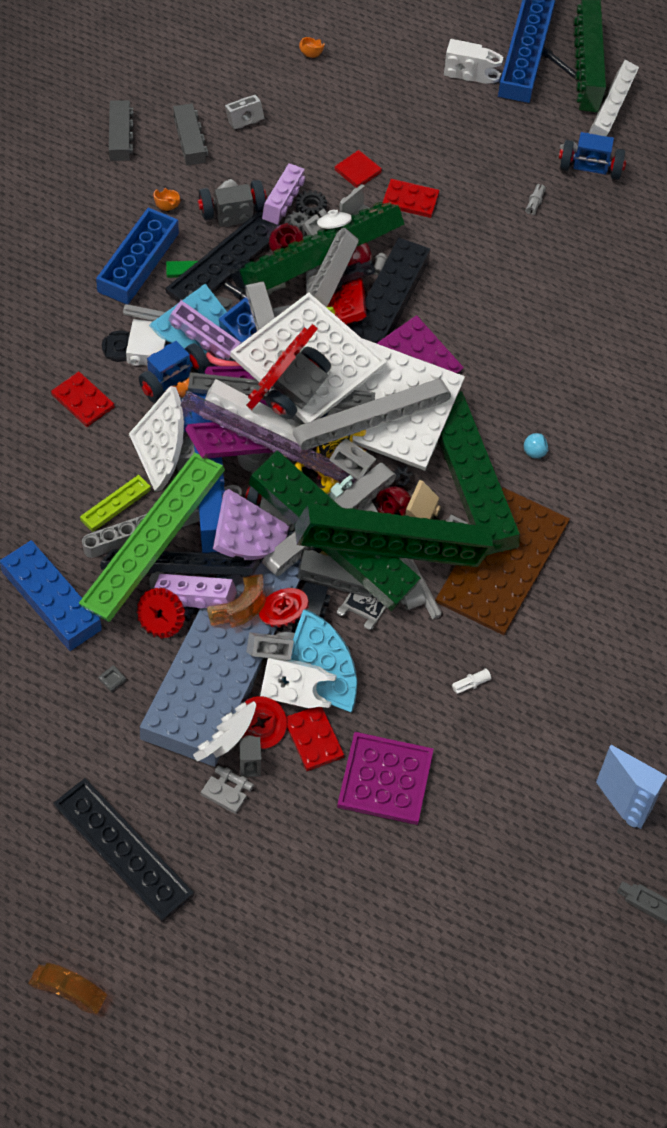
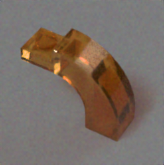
M263 574L243 577L244 591L236 600L225 604L208 606L207 612L211 626L230 622V626L233 628L243 625L256 617L266 601Z
M47 963L45 966L38 965L28 983L35 989L56 993L75 1004L82 1011L98 1014L107 997L104 991L89 980L66 968Z

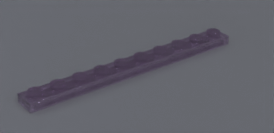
M186 390L180 406L187 411L194 412L206 420H211L223 428L251 439L256 444H261L273 452L278 450L290 460L297 461L309 469H314L326 477L337 480L339 483H342L344 479L350 476L346 471L331 462L329 458L310 449L302 450L298 443Z

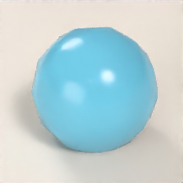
M533 433L525 439L524 451L529 457L539 459L547 454L548 444L544 435Z

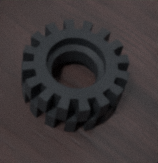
M308 190V193L304 191L303 194L300 193L299 197H297V213L300 210L301 213L307 212L311 217L318 215L321 218L319 211L322 209L327 211V199L325 195L322 196L321 192L317 194L316 190H314V193ZM312 203L316 204L317 207L309 208L305 205Z

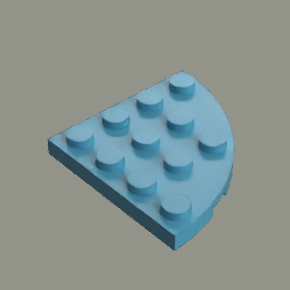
M206 284L182 300L220 327L219 318L227 311ZM177 305L150 323L151 329L163 340L171 344L177 341L184 349L188 345L195 343L203 350L205 355L208 352L200 346L199 342L195 339H189L185 332L175 329L168 321Z
M304 609L293 638L291 659L320 666L327 672L337 675L335 681H319L316 685V691L321 697L330 701L331 705L352 712L357 694V676L351 653L345 641L328 622L315 613ZM286 676L282 678L285 684L289 683V681L286 680Z

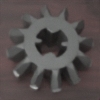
M300 210L298 213L293 211L292 214L287 215L284 224L295 225L302 232L303 237H305L307 233L302 223L311 218V216L307 212L301 213Z

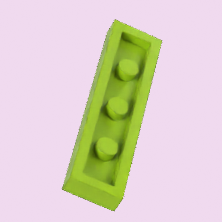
M137 475L81 515L80 520L94 532L150 492L151 486L140 475Z

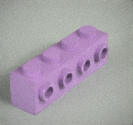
M292 164L287 165L264 204L262 219L279 224L282 217L286 215L288 207L291 206L294 196H297L300 186L304 184L303 168Z
M182 300L169 317L168 321L175 329L185 332L189 339H195L203 349L212 351L219 359L229 361L231 358L230 352L241 343Z
M159 574L154 587L172 591L179 597L184 607L231 610L237 593L233 579Z

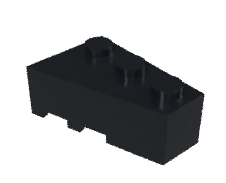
M306 582L303 589L309 600V608L306 610L324 619L327 609L325 606H329L331 595H327L328 587ZM296 619L295 623L292 624L293 633L296 632L300 619Z

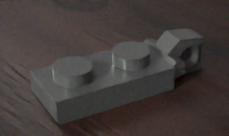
M622 881L617 893L626 897L625 901L667 925L666 898L641 884L630 886Z

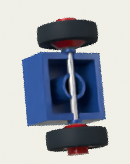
M581 132L575 155L573 150L574 141L565 140L564 148L560 149V170L568 171L570 163L574 158L573 169L606 175L608 166L611 165V179L619 180L621 172L625 170L626 160H624L625 150L616 149L615 156L611 161L613 137Z
M175 341L147 358L148 371L140 374L138 380L144 394L150 401L156 403L170 386H174L190 376V367L195 373L205 374V370L207 367H210V363L203 350L197 344H190L184 349Z

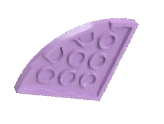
M227 489L223 494L213 549L230 557H244V560L261 559L275 551V547L286 539L289 526L237 493Z

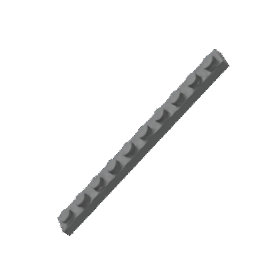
M190 373L188 392L207 394L215 379L247 396L254 389L258 390L260 386H258L259 382L255 379ZM354 390L333 408L350 409L375 400V392ZM267 391L261 400H265L270 391Z

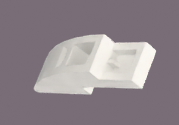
M254 701L248 705L245 702L235 708L236 713L232 714L230 712L221 718L223 722L217 726L219 731L212 735L213 740L210 742L206 740L198 746L199 750L193 754L197 762L211 753L217 758L234 747L251 723L256 708Z

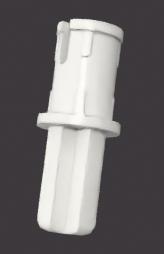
M484 669L473 675L468 674L466 678L452 684L454 692L459 694L470 688L475 689L477 685L490 681V672Z

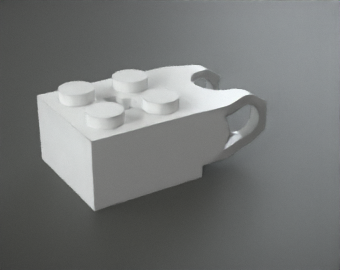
M450 39L446 52L444 76L485 84L499 82L501 73L494 69V67L502 65L503 56L490 49L482 48V45ZM498 58L500 61L494 62L491 59ZM494 74V75H496L497 77H496V78H490L488 75Z
M268 658L260 696L306 708H329L331 702L317 693L316 685L319 681H335L337 675L310 663L292 659ZM285 676L286 680L289 681V683L285 684L282 680V678H284Z

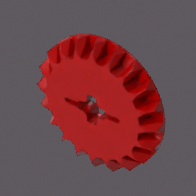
M153 588L140 597L136 613L138 614V621L142 625L141 628H144L147 633H153V637L159 636L160 639L169 638L178 633L184 624L185 610L181 600L175 593L165 588ZM161 609V610L163 611V612H162V615H163V616L158 617V616H157V615H158V612H157V611H159V610Z
M285 588L275 591L261 603L259 616L262 622L270 625L272 628L276 625L279 628L282 625L288 626L289 623H295L296 619H300L303 610L309 608L308 597L302 590L296 588Z
M264 696L250 698L245 701L246 705L254 701L256 708L251 723L241 738L245 736L260 737L261 749L272 747L285 734L287 726L285 712L271 698ZM258 717L260 720H265L266 718L270 717V719L265 721V723L263 724L264 728H262L261 726L251 728V726L255 725V723L258 722Z

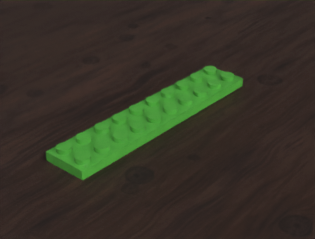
M194 452L79 602L81 607L110 622L225 471L223 465L208 458L202 459L199 454Z

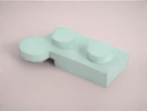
M350 475L341 484H335L330 489L331 493L328 496L333 500L353 485L351 482L353 477Z

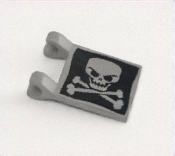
M350 593L344 603L338 608L337 614L344 616L350 610L368 619L364 627L370 630L374 628L386 606L373 595L370 598Z

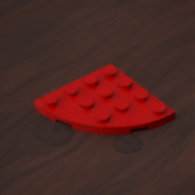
M360 277L341 286L342 290L333 294L327 306L333 307L334 315L346 325L354 321H361L366 317L364 282Z
M311 324L308 329L304 327L278 357V360L258 383L260 388L258 390L254 389L248 396L250 401L246 406L249 409L253 410L318 330L315 325Z

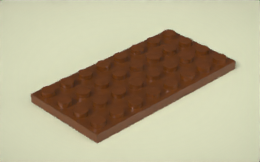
M503 487L502 491L520 533L519 547L487 555L478 567L456 565L435 601L504 636L567 527L570 518Z

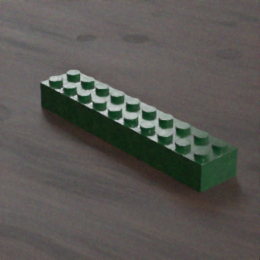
M377 202L373 204L372 208H365L360 210L359 214L351 215L352 220L344 226L319 229L315 235H307L300 242H292L285 249H277L270 256L265 255L260 257L257 262L245 264V268L240 269L244 285L264 282L266 290H269L321 265L336 234L342 228H346L358 238L356 246L358 247L405 225L399 205Z
M460 391L439 437V445L470 524L486 526L491 529L493 548L487 555L518 548L520 541L519 530L464 394Z
M278 450L251 475L249 485L294 525L308 503L341 507ZM321 548L391 612L417 586L421 579L420 576L397 557Z
M308 503L295 524L296 544L299 546L478 567L493 548L490 527L410 517L408 515L402 516L391 513L356 510L354 508L326 506L316 503Z

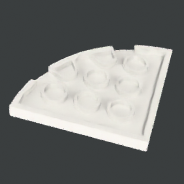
M172 386L166 390L129 433L156 492L163 490L170 480L183 444L184 420L182 404L176 387Z

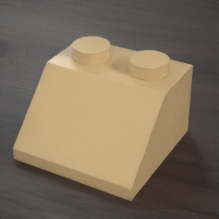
M419 480L408 504L406 515L433 519L434 516H438L441 508L438 505L439 497L421 480Z

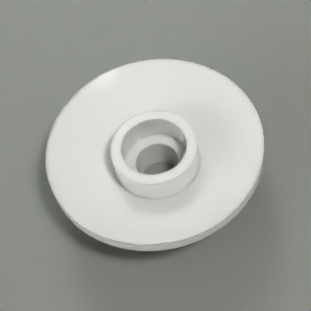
M330 210L327 215H324L317 221V225L325 229L338 228L348 224L352 217L348 213Z

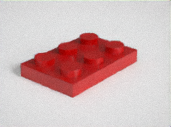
M391 179L383 199V204L392 203L399 205L400 210L403 212L431 218L440 190Z
M79 371L51 391V395L86 427L115 408V404Z
M322 707L309 708L286 717V727L306 772L344 758V753Z

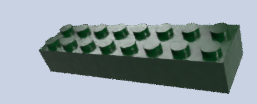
M581 0L576 9L577 17L574 16L573 26H575L573 37H576L574 40V48H576L574 58H576L575 69L577 70L575 80L578 81L576 84V92H578L576 103H579V110L598 112L606 89L601 0Z

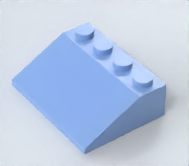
M610 745L596 783L620 816L626 820L627 824L641 829L653 809L667 776Z

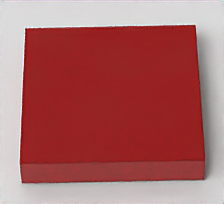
M360 150L337 164L334 169L356 188L362 184L364 185L382 172V168Z

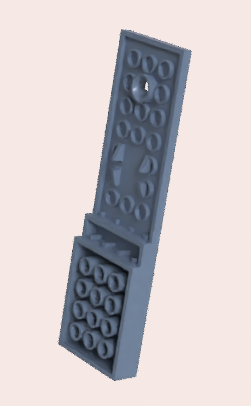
M289 530L286 538L294 533V531ZM261 558V563L255 573L250 577H240V575L224 577L221 574L217 575L216 578L233 579L237 593L231 610L200 608L140 725L141 740L195 759L193 754L199 750L198 746L206 740L209 742L213 740L212 735L219 731L217 726L223 722L221 718L230 712L232 714L236 713L235 708L248 699L254 686V681L260 671L264 657L251 656L246 652L249 632L275 635L278 629L277 625L272 628L270 625L262 622L259 616V607L263 600L275 591L285 588H298L301 579H297L301 559L279 576H275L262 564L263 558ZM211 753L209 756L201 759L200 762L215 767L220 756L216 758Z

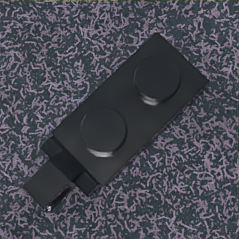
M370 260L362 264L357 262L347 266L337 286L350 280L355 281L361 276H369L375 273L372 261Z

